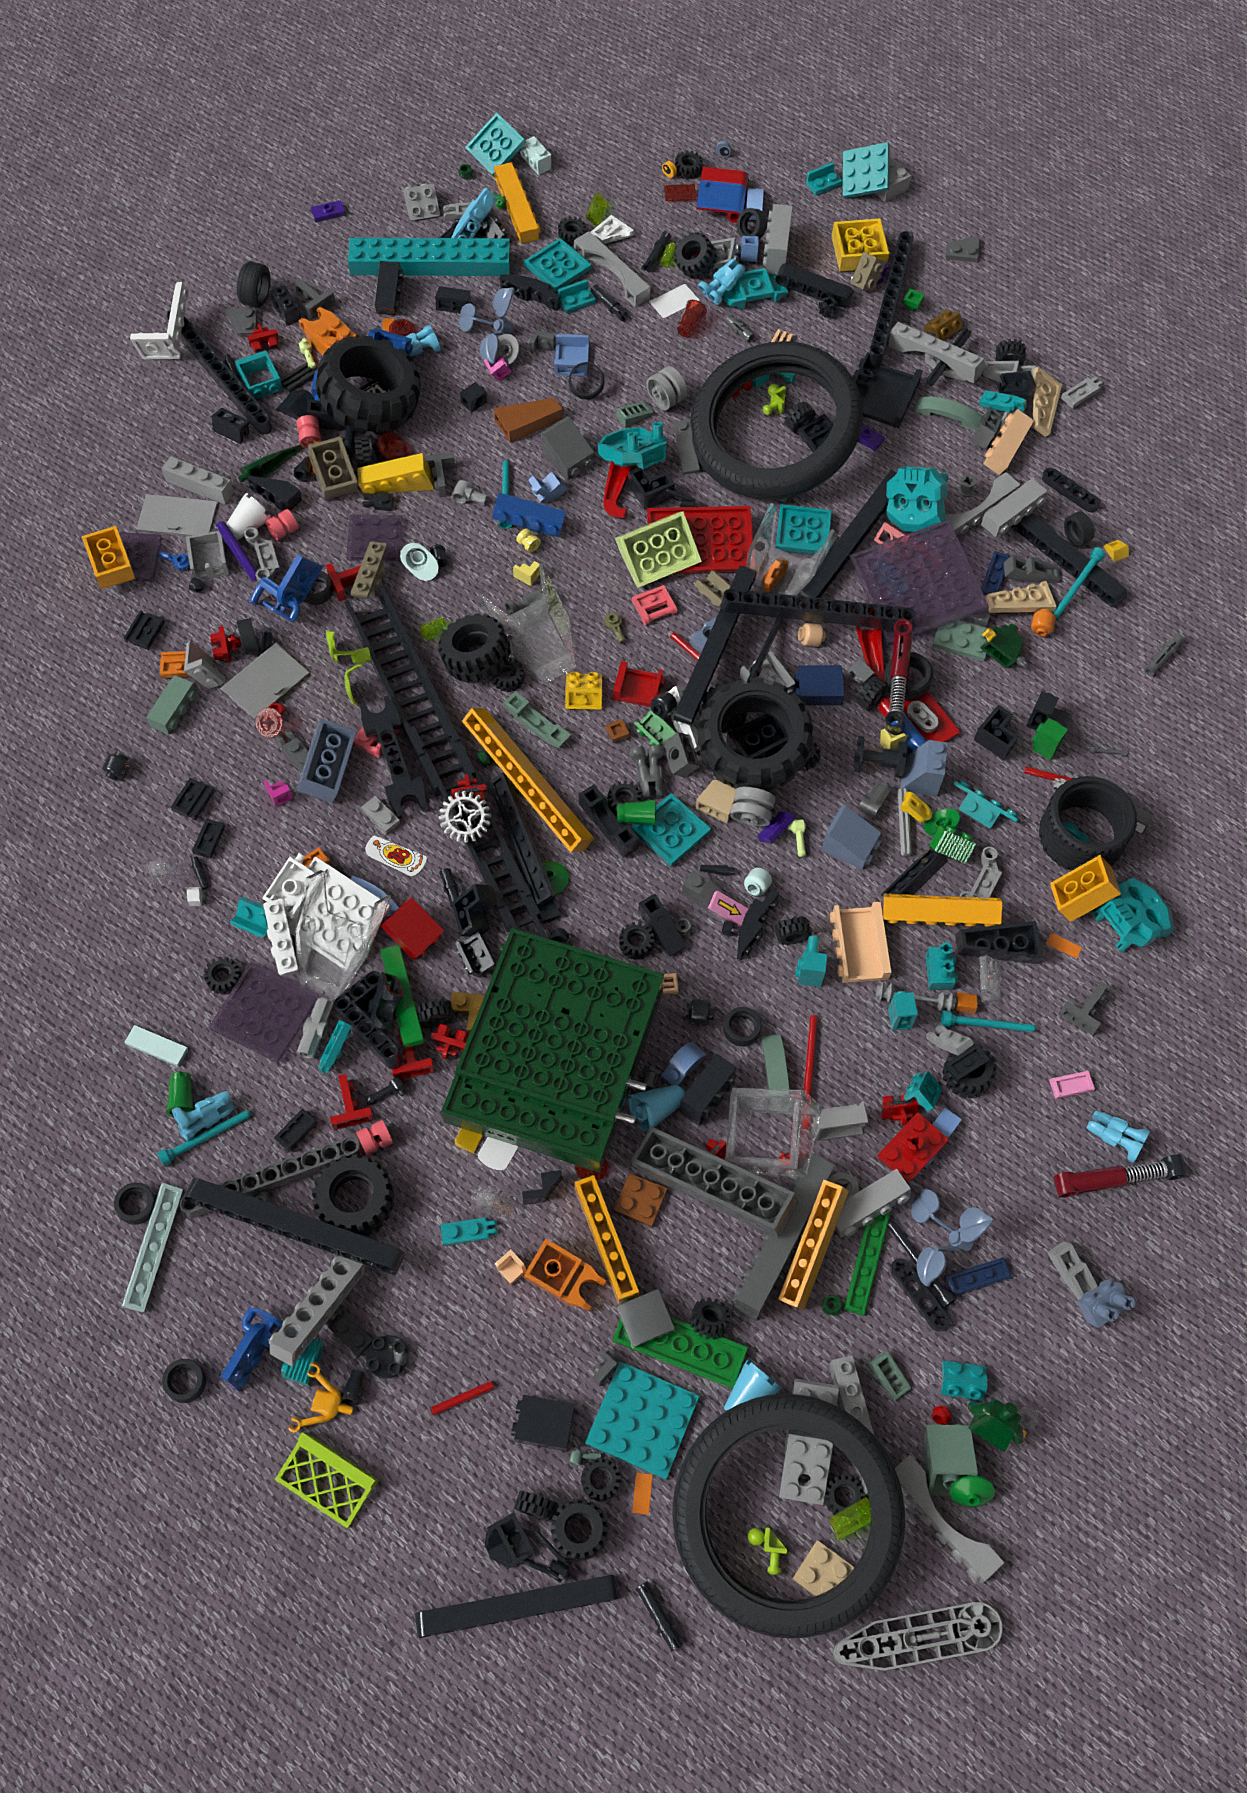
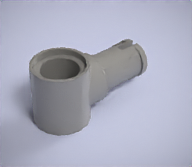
M464 480L458 481L452 493V499L461 504H464L466 501H474L485 505L488 496L487 494L474 491L472 486Z

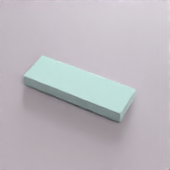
M135 1025L125 1040L126 1045L177 1067L180 1066L188 1052L187 1047Z

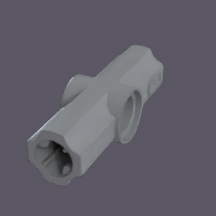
M317 998L311 1016L305 1021L303 1037L297 1050V1054L304 1058L314 1059L321 1039L323 1040L326 1036L328 1020L334 1007L333 1002L328 999Z

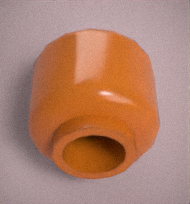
M1040 609L1035 612L1031 623L1032 631L1040 637L1051 634L1055 628L1056 616L1049 609Z

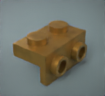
M950 310L942 311L939 316L930 319L924 325L925 332L936 334V337L942 341L963 328L960 313Z

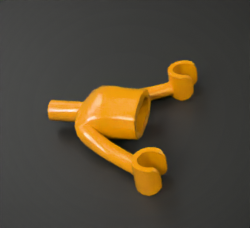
M313 1361L310 1363L311 1366L317 1368V1371H307V1374L310 1377H315L328 1391L317 1388L310 1411L320 1413L322 1416L302 1420L297 1416L291 1417L292 1421L298 1423L297 1427L288 1426L291 1432H297L302 1426L328 1422L338 1412L348 1415L352 1413L353 1407L341 1403V1391L320 1373V1365L317 1362Z

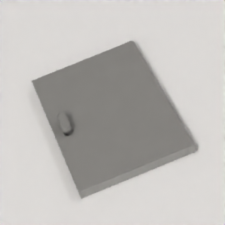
M146 494L136 530L181 536L209 533L218 501Z
M275 643L220 689L250 716L256 719L268 709L269 705L278 701L303 680L309 672Z

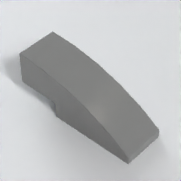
M986 361L983 376L997 382H1002L1000 378L1002 373L1031 371L1033 376V369L1036 366H1019V361Z
M1063 1241L1047 1252L1059 1274L1078 1300L1086 1292L1098 1287L1086 1263L1081 1262L1071 1243Z

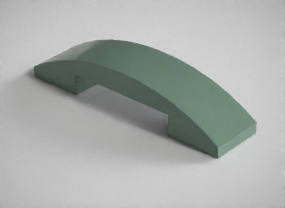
M919 397L914 412L930 416L932 412L961 421V426L977 430L982 416L973 409L956 401L939 397Z
M515 691L503 703L507 710L522 725L550 745L560 748L571 737V734L560 725L552 724L529 706V701Z
M781 1035L761 1036L770 1113L791 1111L787 1066Z

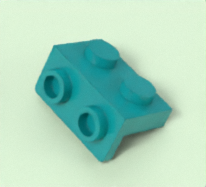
M943 1360L941 1395L984 1400L988 1387L986 1366Z

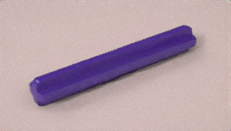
M219 521L216 524L217 530L252 581H256L257 569L225 521Z

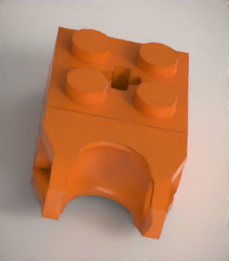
M322 307L317 308L318 320L309 321L303 318L299 320L300 327L304 331L307 340L312 343V346L322 356L335 342L339 343L342 338L353 336L354 339H357L356 334L331 311Z
M546 1238L524 1274V1279L567 1305L581 1307L588 1312L591 1306L580 1296V1286L585 1282L598 1283L602 1286L606 1283V1280L600 1277L592 1266ZM556 1265L558 1272L550 1274L547 1267Z

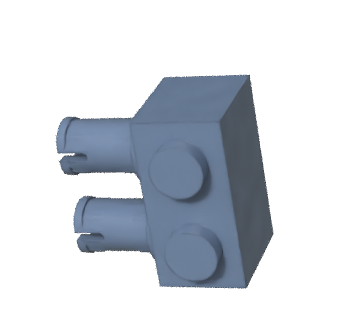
M1111 1279L1101 1282L1097 1288L1086 1292L1077 1301L1086 1322L1097 1328L1108 1321L1113 1322V1319L1116 1320L1121 1312L1131 1310L1135 1306L1134 1298L1126 1295L1122 1284Z

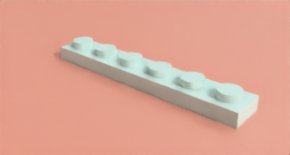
M165 1183L161 1184L122 1307L144 1312L183 1189Z

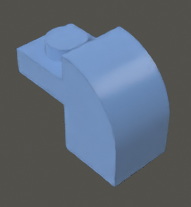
M742 236L740 261L757 262L758 237Z
M553 472L549 473L542 481L535 476L528 480L532 485V491L541 503L555 500L568 490L561 477Z
M693 1042L684 1045L671 1058L670 1064L661 1076L671 1085L680 1086L688 1074L698 1068L707 1054Z

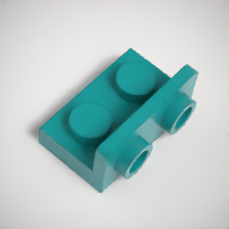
M833 162L807 173L806 185L815 196L842 185V180L834 171L835 164Z
M587 279L558 289L560 304L566 314L595 304V298L589 290Z
M244 896L241 897L238 902L236 916L230 920V924L253 933L257 937L264 938L269 929L264 906Z
M929 1071L923 1074L917 1073L911 1078L912 1082L906 1088L903 1098L907 1101L915 1096L917 1102L928 1112L934 1108L943 1088Z

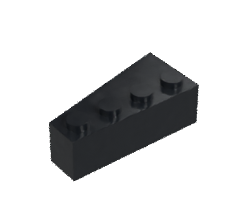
M1036 921L960 929L955 935L959 955L1038 964L1044 958Z

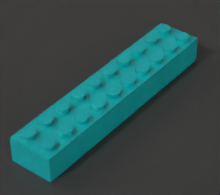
M350 238L348 252L350 275L378 276L380 261L399 262L401 269L404 270V276L509 275L510 240L502 238Z

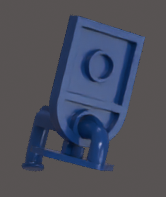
M297 554L280 586L269 578L263 577L256 586L248 603L258 605V600L264 589L277 597L278 602L275 605L263 601V604L278 615L295 623L300 614V604L305 600L324 566ZM286 608L293 609L291 614L286 611Z
M252 1307L247 1309L242 1319V1328L246 1334L220 1376L231 1388L238 1392L248 1383L249 1374L253 1367L255 1368L259 1364L265 1346L270 1348L269 1340L273 1335L272 1331L274 1328L279 1330L282 1328L283 1322L261 1309ZM255 1316L263 1320L262 1323L250 1324Z

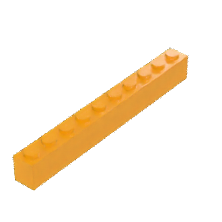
M471 708L462 720L465 726L571 853L585 851L594 840L591 833L487 709Z

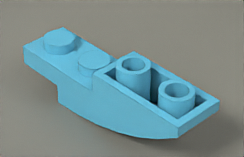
M484 188L477 199L472 200L459 220L451 238H473L482 226L480 223L498 200L488 188Z

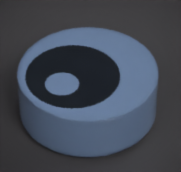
M727 141L718 142L716 154L721 157H728L732 149L730 143Z

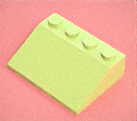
M684 512L675 513L615 538L622 558L637 588L702 562Z

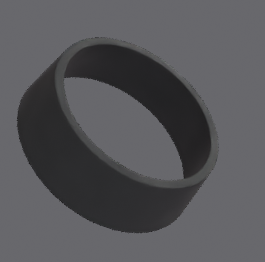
M582 362L572 369L568 384L571 392L576 397L587 400L597 397L602 392L605 379L598 366L591 362ZM592 365L599 370L601 383L595 392L582 394L573 387L571 376L577 367Z

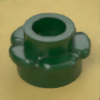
M462 164L458 170L459 176L465 179L470 178L473 174V169L469 164Z
M481 749L477 756L482 766L490 765V761H492L491 756L487 751L484 752Z
M829 1295L822 1300V1310L825 1314L836 1316L840 1313L842 1302L837 1296Z

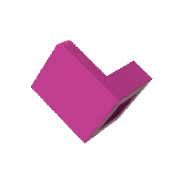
M503 357L496 360L495 365H492L487 359L484 360L490 373L498 381L512 372Z
M267 780L263 782L267 793L276 807L293 799L288 785H285L283 781L271 786Z

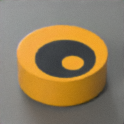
M667 161L662 165L663 173L667 177L672 178L677 174V168L671 161Z

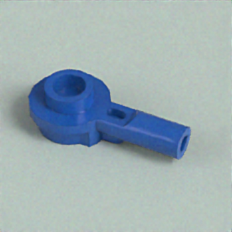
M160 551L158 554L160 558L173 562L175 568L181 571H185L190 567L189 557L186 554L175 556L164 551Z

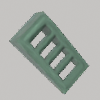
M645 401L623 406L616 410V417L625 428L653 415V411Z
M888 1351L881 1352L867 1362L871 1371L894 1401L912 1389ZM885 1360L886 1364L879 1368L878 1364ZM890 1367L892 1371L884 1376L883 1372ZM896 1375L897 1379L889 1384L888 1380ZM901 1382L903 1386L894 1391L893 1387Z

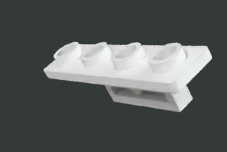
M281 898L266 902L263 906L269 928L267 935L272 942L271 953L276 960L278 973L282 976L298 971V965L284 902Z

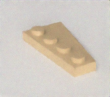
M1036 367L1033 369V378L1036 383V387L1033 390V428L1046 437L1051 432L1062 384L1040 367Z
M1043 581L1039 585L1030 584L1022 589L1017 587L1009 592L1004 590L987 594L985 597L989 613L1037 612L1040 609H1049L1054 612L1056 609V604L1047 581Z

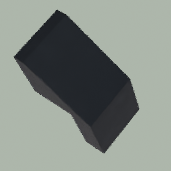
M562 1171L541 1173L542 1189L522 1191L523 1204L545 1202L562 1181Z

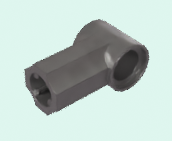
M877 781L868 796H865L861 801L858 810L875 819L881 810L882 803L890 793L891 789L888 784Z

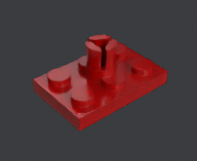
M917 1112L881 1150L877 1158L891 1171L897 1169L906 1183L909 1184L944 1147L949 1139Z

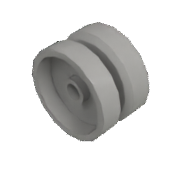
M671 366L663 368L659 373L652 375L646 381L647 390L652 401L661 410L666 411L675 406V403H679L687 397L685 381L680 373Z
M739 787L735 791L734 801L736 803L732 804L730 816L732 819L743 824L759 827L768 826L772 816L770 810L774 808L776 798L773 794L762 789Z

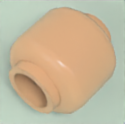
M805 623L798 631V640L804 646L818 647L826 638V632L823 631V627L820 624Z

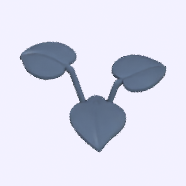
M503 288L496 292L493 308L497 310L495 314L500 319L495 322L476 318L477 309L473 304L464 305L460 312L459 325L464 332H469L473 328L474 320L494 326L496 333L488 334L487 338H484L480 345L482 359H487L492 365L496 364V355L499 347L497 336L511 334L513 331V323L507 321V318H504L509 309L514 288Z
M923 1189L916 1195L911 1208L913 1219L918 1223H925L931 1217L951 1232L949 1241L952 1245L938 1246L935 1250L927 1247L920 1253L917 1260V1273L922 1283L929 1287L942 1274L946 1266V1256L941 1250L957 1251L959 1248L963 1251H969L974 1241L995 1220L982 1210L972 1207L961 1215L959 1220L961 1228L954 1230L933 1214L940 1208V1200L937 1194L931 1190Z

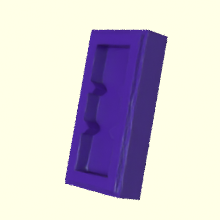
M341 200L310 207L315 222L345 216Z
M862 424L858 442L876 451L884 442L885 437Z
M779 812L770 821V824L757 836L759 841L772 844L794 821L793 814Z

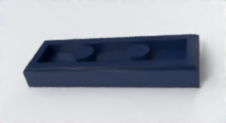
M994 551L979 594L986 596L987 594L999 592L1005 575L1004 562L1011 557L1010 555Z
M1004 1257L945 1276L949 1290L955 1296L1012 1278Z

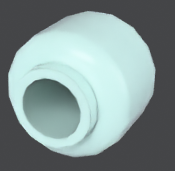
M762 868L752 869L744 880V886L748 893L755 896L765 894L772 884L771 875Z

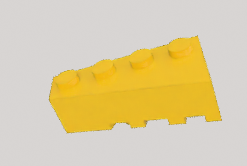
M423 453L358 468V485L364 494L434 490L433 473Z

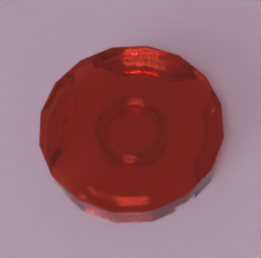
M383 433L377 440L379 451L390 460L407 457L410 454L408 444L406 442L403 443L398 435Z

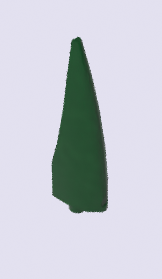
M296 445L276 451L241 467L240 472L242 475L238 476L241 483L246 480L248 481V476L267 477L300 451L303 446Z

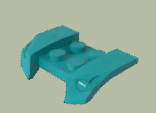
M766 268L743 272L730 291H725L723 298L729 306L743 309L748 301L772 297L775 302H778L781 298L788 296V291L786 287L779 285L775 281V274H769Z

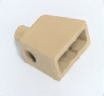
M713 780L697 798L696 809L728 823L732 804L735 803L736 789L733 788L734 784L729 781L723 784L718 780Z

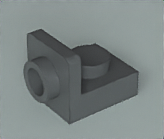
M536 330L529 342L531 351L535 353L538 346L543 349L554 350L555 334Z
M603 1349L599 1351V1357L606 1363H600L593 1371L595 1374L593 1381L599 1387L617 1368V1363L615 1362L617 1358L609 1350L605 1352Z

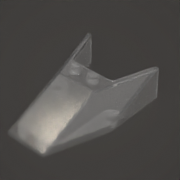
M771 503L748 550L746 567L757 571L750 591L763 592V576L775 559L785 558L789 560L788 571L771 593L797 596L813 579L837 535L835 530L831 529L825 544L811 559H800L777 549L773 545L777 509ZM764 616V617L769 618V619H771V620H774V619L776 618V617Z
M542 563L539 565L543 598L511 615H505L483 594H480L479 598L487 615L494 617L502 624L510 643V654L545 685L576 670L577 667L569 615Z
M320 870L306 878L294 931L300 992L319 999L325 998L333 1003L339 995L345 992L368 956L391 896L387 895L376 901L371 920L367 925H362L333 914L328 910L325 871Z

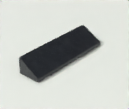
M929 847L881 896L883 897L884 894L914 895L947 863L946 856Z

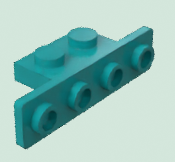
M960 780L959 783L953 782L955 786L968 793L959 810L988 828H992L1001 813L1016 823L1020 821L1016 818L1018 814L1010 809L1007 812L1000 808L1002 804L993 799L991 802L984 799L985 794L977 789L975 792L968 789L970 785Z

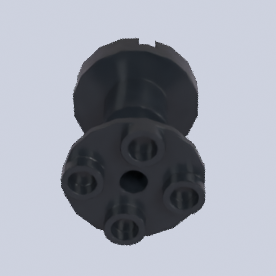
M858 736V748L854 756V772L860 773L862 760L879 762L882 767L894 768V777H903L907 742L899 741L896 750L883 748L881 752L865 750L864 736Z

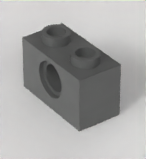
M677 732L663 743L665 755L673 775L687 777L700 767L690 735Z

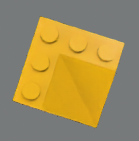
M880 218L834 222L831 237L839 272L856 270L863 252H867L887 263L889 251Z

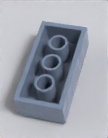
M321 718L315 729L296 790L332 803L338 793L356 731Z

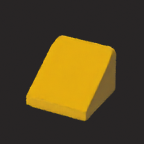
M1120 540L1104 545L1105 550L1114 562L1129 557V545Z
M461 1128L455 1139V1146L474 1154L483 1135Z

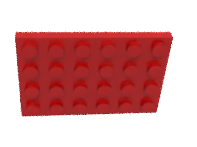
M751 506L647 508V525L675 513L684 512L702 562L673 574L710 573L711 571H716L717 573L737 572L740 565L755 569Z

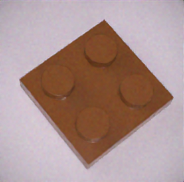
M629 1173L613 1212L652 1228L667 1188Z

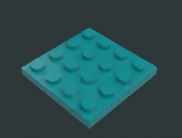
M619 1361L585 1444L666 1480L699 1395Z

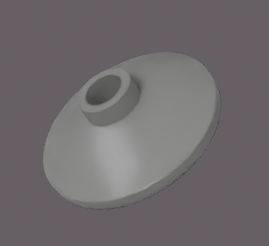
M503 334L498 337L499 347L496 360L503 357L509 366L517 359L520 347L518 340L513 335Z

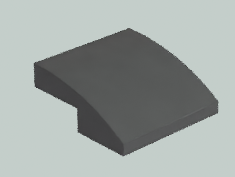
M659 1289L617 1307L633 1347H638L654 1338L658 1339L676 1330Z

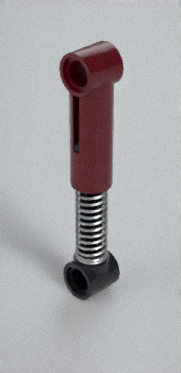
M905 619L897 621L894 625L895 633L890 680L892 681L890 709L885 717L887 730L892 735H899L905 730L903 702L905 701V684L909 679L911 647L914 636L912 624ZM894 721H899L896 725L891 724Z
M1175 1154L1164 1157L1159 1162L1135 1165L1134 1167L1128 1166L1126 1168L1121 1165L1077 1173L1063 1172L1054 1175L1053 1180L1058 1197L1065 1198L1083 1192L1126 1186L1127 1182L1130 1183L1131 1181L1137 1182L1138 1180L1144 1181L1145 1179L1151 1180L1152 1178L1165 1177L1171 1181L1184 1178L1188 1174L1182 1155Z

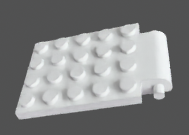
M298 853L295 859L289 856L262 899L269 902L281 898L284 902L290 933L349 972L392 906L317 857H314L309 867L302 864L305 856Z

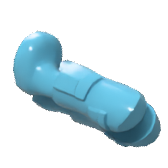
M733 258L713 275L714 280L711 283L707 284L702 281L698 284V287L708 299L710 298L713 303L719 305L722 302V296L725 291H730L737 280L742 276L745 267L742 264L737 265V260Z
M430 325L425 326L417 334L411 333L406 336L412 339L413 350L410 357L422 354V348L431 347L435 352L441 351L437 337Z
M227 1091L197 1102L195 1110L191 1112H184L179 1107L172 1109L173 1116L179 1124V1131L186 1141L192 1139L203 1127H211L234 1110L233 1102L230 1101L231 1097Z
M1095 1111L1092 1118L1097 1122L1089 1121L1086 1129L1113 1147H1117L1118 1144L1123 1146L1128 1151V1160L1134 1163L1150 1131L1144 1128L1135 1129L1129 1127L1128 1122L1115 1116L1112 1117L1105 1112ZM1123 1134L1132 1137L1135 1141L1124 1137Z

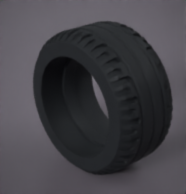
M248 261L242 266L237 280V297L241 304L259 308L265 303L271 283L270 271L266 265Z
M912 651L910 667L920 671L924 679L919 684L913 686L906 685L905 701H913L923 697L929 691L933 679L931 663L925 656L923 657L920 653ZM892 658L886 665L884 683L887 684V690L890 694L892 681L890 680Z

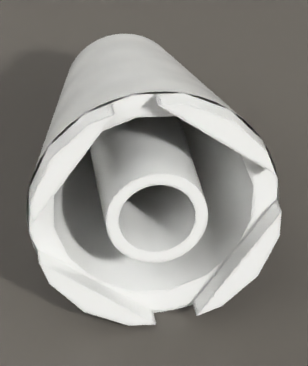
M246 493L226 524L238 541L244 537V531L247 528L254 527L257 529L264 525L271 516H266L264 514L265 508L252 496L249 498L248 493Z

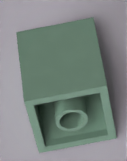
M937 1423L926 1425L924 1433L925 1472L930 1496L950 1497V1487L956 1480L966 1476H977L976 1458L971 1430L968 1428L969 1425H940Z

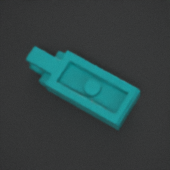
M987 390L979 401V406L989 408L990 406L995 410L1005 412L1017 409L1024 411L1027 407L1026 399Z

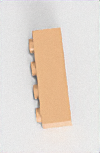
M1019 409L1013 414L1010 413L1005 419L1006 425H1003L998 431L999 437L996 436L991 443L993 447H990L986 452V459L983 464L1000 475L1008 467L1034 420Z

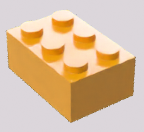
M117 526L82 536L94 574L101 589L136 579Z
M1101 855L1050 883L1058 910L1070 922L1121 894L1112 867Z

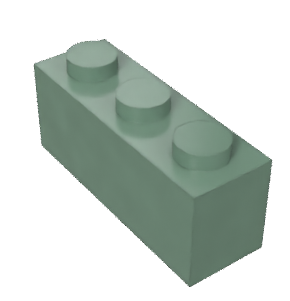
M175 675L172 677L146 717L150 727L166 734H170L172 729L174 730L177 727L181 715L186 713L187 706L196 697L197 692L193 682Z

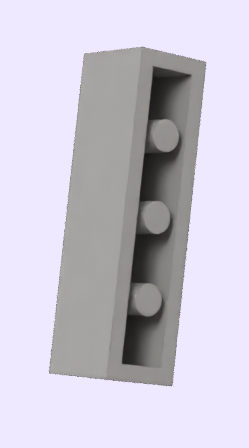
M170 456L162 467L166 482L226 505L234 493L230 479Z
M1033 478L986 512L981 525L994 537L999 536L1001 533L1005 534L1013 524H1018L1022 517L1030 515L1034 508L1043 505L1046 500L1047 490Z
M895 1169L845 1200L835 1227L840 1238L852 1236L856 1233L857 1228L862 1225L868 1226L878 1215H886L896 1204L899 1203L901 1205L909 1200L911 1188L899 1171Z

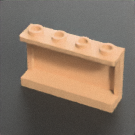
M873 902L872 906L867 908L839 909V905H834L833 912H830L831 924L834 923L835 927L832 931L833 941L837 942L835 957L839 959L840 965L837 966L838 976L842 977V983L889 980L891 967L881 902Z

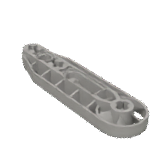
M972 1602L878 1620L839 1641L834 1646L833 1656L841 1665L886 1671L983 1652L994 1648L1000 1641L1002 1621L998 1613L991 1606L983 1602ZM963 1607L956 1617L954 1609ZM949 1610L950 1621L934 1624L931 1613ZM927 1614L929 1625L912 1628L909 1617ZM905 1618L907 1629L889 1631L888 1621ZM977 1622L983 1625V1629L980 1631L974 1628ZM997 1622V1625L991 1626V1623ZM883 1623L885 1633L867 1636L865 1629L874 1624ZM952 1624H955V1632L958 1638L954 1636ZM942 1626H945L946 1630L944 1632L934 1631L933 1633H927L922 1635H915L914 1633L916 1631L937 1628ZM862 1632V1638L850 1640L851 1637ZM943 1635H947L948 1638L946 1641L917 1646V1642L934 1638L938 1639ZM989 1635L994 1642L990 1644L985 1636ZM888 1637L890 1641L895 1642V1646H892V1651L890 1647L879 1649V1644L887 1642ZM973 1638H978L976 1647L972 1646ZM865 1641L871 1643L873 1647L871 1655H866L862 1650V1644ZM952 1643L957 1644L959 1654L941 1657L940 1646ZM963 1645L973 1651L964 1652ZM843 1646H845L846 1650L856 1648L857 1653L847 1655V1659L845 1656L840 1655ZM935 1648L937 1658L919 1661L917 1650ZM912 1651L915 1662L896 1665V1654ZM890 1656L893 1667H874L872 1659ZM868 1660L869 1666L855 1664V1662Z

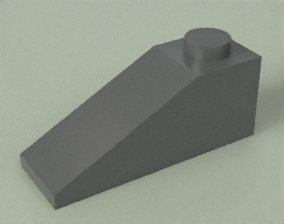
M989 406L971 439L975 446L986 449L1000 425L1003 417L1002 413Z
M690 419L673 422L683 474L699 472L698 459L692 443Z
M694 871L690 873L682 887L683 896L708 909L715 891L728 896L709 879Z

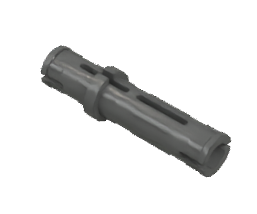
M1176 633L1168 643L1162 646V650L1144 668V672L1152 677L1166 660L1176 653V649L1184 642V637Z

